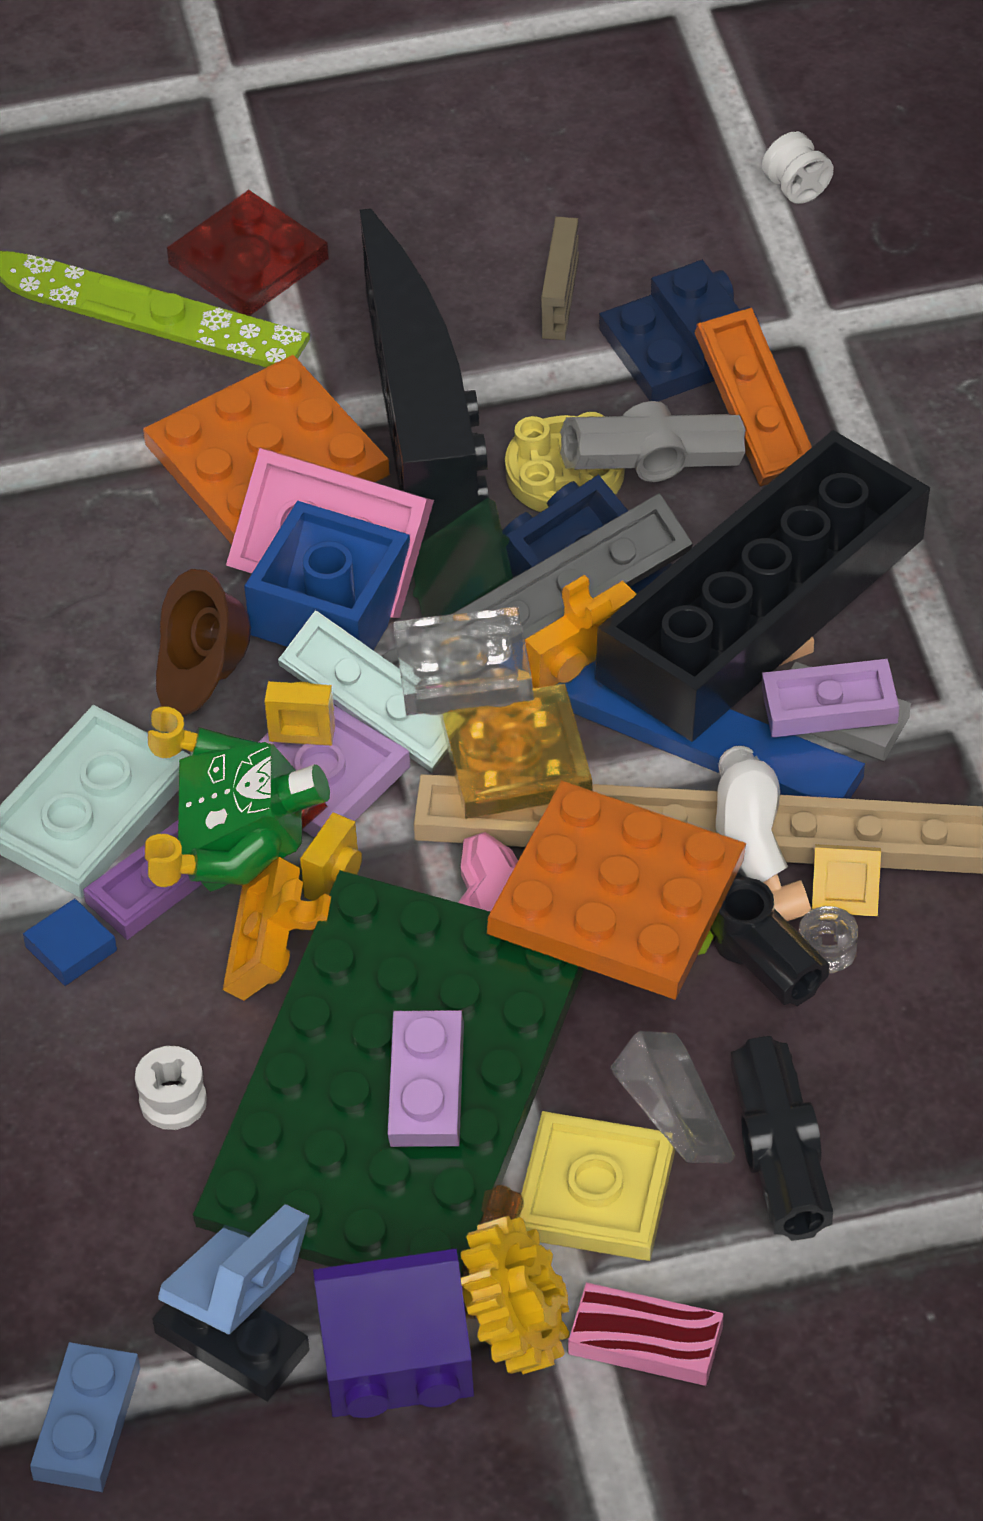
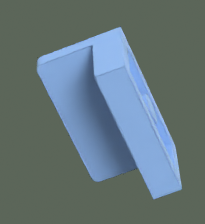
M285 1204L250 1237L222 1228L161 1284L158 1299L230 1335L294 1273L309 1215Z

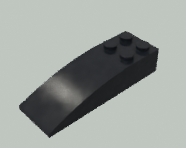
M372 209L360 210L366 298L399 490L434 500L422 544L480 537L479 512L489 511L490 505L486 476H477V471L488 470L485 438L483 433L478 434L477 432H472L471 427L479 426L476 391H464L460 366L447 326L421 275L402 246Z

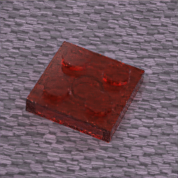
M247 190L167 247L169 265L237 312L251 316L329 259L328 244L325 240L250 190Z

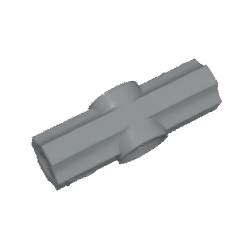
M648 401L631 407L623 416L566 417L560 431V454L566 468H574L575 470L635 468L639 478L644 481L658 482L675 476L684 467L739 466L746 452L744 445L746 429L740 415H671L667 405L662 402Z

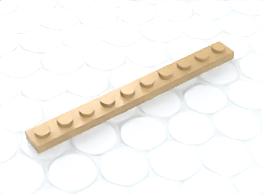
M421 774L414 818L415 840L463 843L465 838L486 832L506 846L526 847L560 782ZM571 783L716 833L718 791ZM780 795L778 811L771 830L786 862L814 864L815 844L881 848L880 868L983 874V806Z

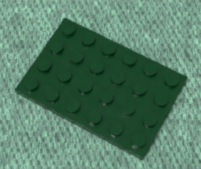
M339 870L329 894L331 901L327 921H318L195 1208L193 1218L198 1228L215 1233L225 1228L250 1237L286 1204L309 1215L298 1258L333 1267L457 1249L460 1276L464 1277L467 1275L468 1268L461 1259V1251L471 1249L466 1236L469 1232L476 1231L477 1225L486 1223L585 968L486 934L490 911ZM462 1010L464 1035L459 1146L390 1147L388 1117L393 1012Z

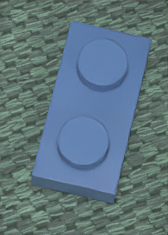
M69 1342L31 1461L30 1468L33 1480L97 1492L104 1491L140 1371L138 1354Z

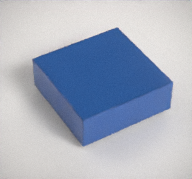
M76 898L23 933L25 947L64 986L117 951L115 937Z

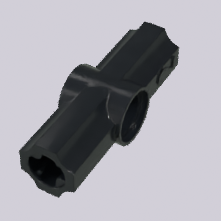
M738 872L710 928L714 933L715 948L728 961L744 964L783 1005L792 1003L799 1006L813 997L819 986L828 978L829 963L774 908V896L769 887L760 880L743 877Z
M772 1036L748 1039L745 1045L731 1052V1069L743 1112L741 1113V1130L747 1163L751 1173H759L764 1200H766L769 1220L772 1223L774 1234L784 1235L791 1241L813 1238L819 1231L832 1225L833 1209L820 1165L821 1140L816 1114L811 1102H803L797 1072L792 1062V1054H790L788 1043L778 1042Z

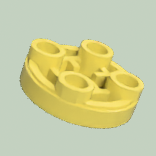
M585 412L579 416H553L544 419L537 416H529L520 420L515 426L514 437L509 443L505 455L506 480L513 495L527 507L542 512L548 508V500L562 487L573 481L580 487L598 474L616 495L622 486L625 468L575 470L574 468L565 467L560 454V431L566 417H603L604 415L597 412Z

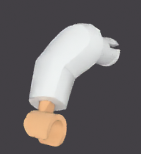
M734 746L723 753L718 763L721 779L717 793L716 833L746 843L744 861L738 872L743 877L760 880L769 887L774 896V908L786 921L810 914L811 907L802 881L799 880L781 886L777 875L788 867L771 830L780 800L779 780L769 765L764 761H759L757 755L753 756L754 752L752 749L745 746Z

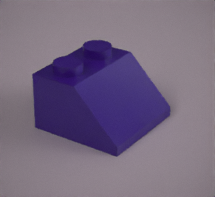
M457 1249L313 1269L332 1417L351 1415L357 1418H370L382 1414L387 1409L414 1405L443 1407L461 1398L474 1397L472 1359Z

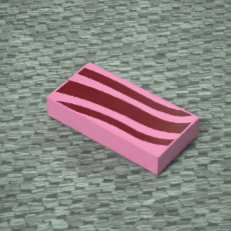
M586 1282L568 1340V1354L706 1386L723 1328V1313Z

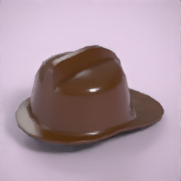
M190 569L182 573L168 588L161 611V639L156 670V692L161 706L174 708L182 716H187L199 710L211 697L219 680L226 679L235 670L236 666L245 656L249 646L251 626L246 609L239 600L226 593L219 580L207 570Z

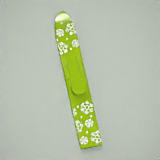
M0 251V282L11 292L29 300L267 368L291 355L298 359L310 340V333L184 298L174 293L163 292L34 255Z

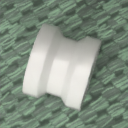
M799 131L789 132L778 138L768 148L762 160L764 174L771 182L781 184V190L784 195L796 204L806 203L815 199L828 186L833 176L831 160L824 153L814 151L812 141Z
M163 1046L153 1049L142 1057L136 1067L135 1083L139 1093V1104L143 1116L156 1127L172 1130L190 1126L198 1120L206 1109L207 1094L203 1084V1071L199 1059L191 1051L179 1046ZM169 1081H180L178 1086L176 1084L170 1086L161 1085Z

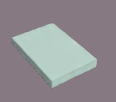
M92 705L0 805V855L82 898L84 896L83 889L107 871L179 790V759L188 757L190 754L181 750V752L171 758L157 757L148 746L147 732Z

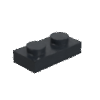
M166 1303L152 1318L157 1335L267 1402L310 1351L306 1334L261 1307L255 1309L230 1335Z

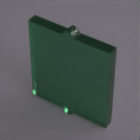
M486 498L421 544L413 571L416 587L413 589L412 595L419 599L425 630L513 579L506 549L509 537L502 532L496 502L490 498Z

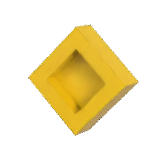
M268 681L265 695V710L269 742L332 746L335 732L332 685Z
M332 812L301 856L304 898L314 901L323 894L329 895L339 870L355 875L358 874L362 862V853L358 850L355 821Z
M815 844L812 913L878 916L881 848Z

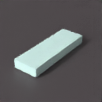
M316 610L278 659L279 666L302 682L332 685L333 704L409 750L410 758L431 773L469 724V717Z

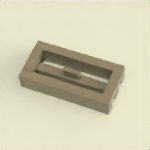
M555 217L541 296L542 339L566 340L579 263V252H577L579 245V235H577L578 218Z

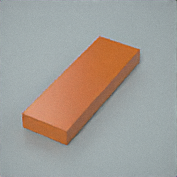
M751 307L698 323L695 335L730 415H740L746 429L744 437L745 453L761 487L774 480L811 449L812 446Z

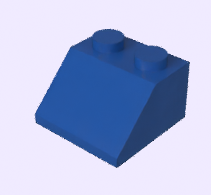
M297 500L244 585L247 613L251 626L250 635L288 647L316 610L374 651L388 627L410 545V535Z

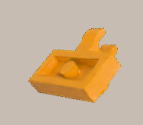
M586 575L581 576L562 589L564 616L525 639L523 680L533 686L539 695L559 682L566 683L571 681L584 667L596 660L598 626L637 595L624 581L619 582L594 598L590 595L589 578Z
M281 857L274 860L249 884L242 885L222 990L243 1001L267 984L277 982L285 972L290 959V951L286 948L290 930H313L318 921H327L331 896L323 894L314 901L300 900L303 881L299 880L300 868Z

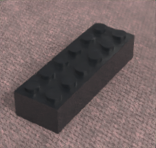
M832 430L598 626L595 679L693 742L762 681V673L773 672L923 540L930 487L835 430Z

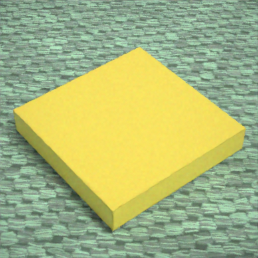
M542 1111L515 1218L521 1217L524 1219L526 1231L536 1229L539 1232L541 1243L650 1261L676 1150V1133Z

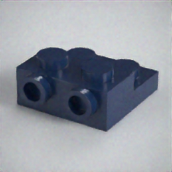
M702 259L652 277L651 295L599 313V330L648 400L658 402L715 381L695 335L697 324L751 307L747 306L739 309L734 302V291L728 275L723 270L712 273Z
M599 474L580 487L575 481L570 482L548 500L547 509L534 517L530 512H525L516 517L502 530L501 536L504 540L496 557L510 575L515 578L626 513L628 510ZM672 563L630 586V588L638 594L668 569Z

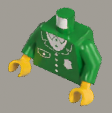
M158 707L152 711L151 725L158 731H148V746L151 752L160 758H171L181 752L182 749L190 751V756L179 759L178 839L169 834H156L150 836L145 842L148 877L155 885L159 887L172 886L178 882L181 874H188L190 881L201 882L210 892L228 884L246 885L278 857L284 858L298 850L302 844V810L328 802L330 799L328 780L320 766L311 765L296 771L274 744L237 738L198 727L196 733L184 730V718L176 709Z

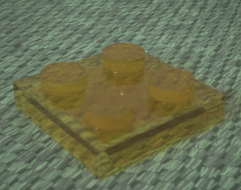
M565 684L440 705L441 724L465 819L547 805L550 803L561 780L593 791L591 773Z

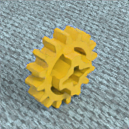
M505 1216L477 1225V1230L469 1232L466 1236L471 1249L461 1251V1259L469 1269V1275L461 1277V1285L463 1286V1296L468 1315L476 1316L480 1323L477 1334L479 1341H485L491 1345L492 1360L495 1363L505 1360L507 1371L510 1374L520 1371L522 1374L555 1365L554 1359L561 1358L565 1354L560 1340L569 1338L570 1332L562 1321V1314L569 1312L567 1289L562 1276L555 1274L551 1266L553 1259L551 1250H547L540 1245L539 1232L536 1229L526 1231L524 1219L521 1217L511 1220L509 1216Z

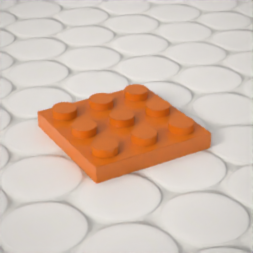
M294 355L143 428L145 445L231 545L259 448L372 482H377L390 475L388 457Z
M561 780L488 916L486 934L676 1000L744 861L746 843Z

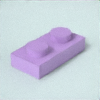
M888 659L762 673V693L772 737L898 723L899 704Z
M462 1010L393 1012L388 1117L390 1147L459 1146L464 1035Z

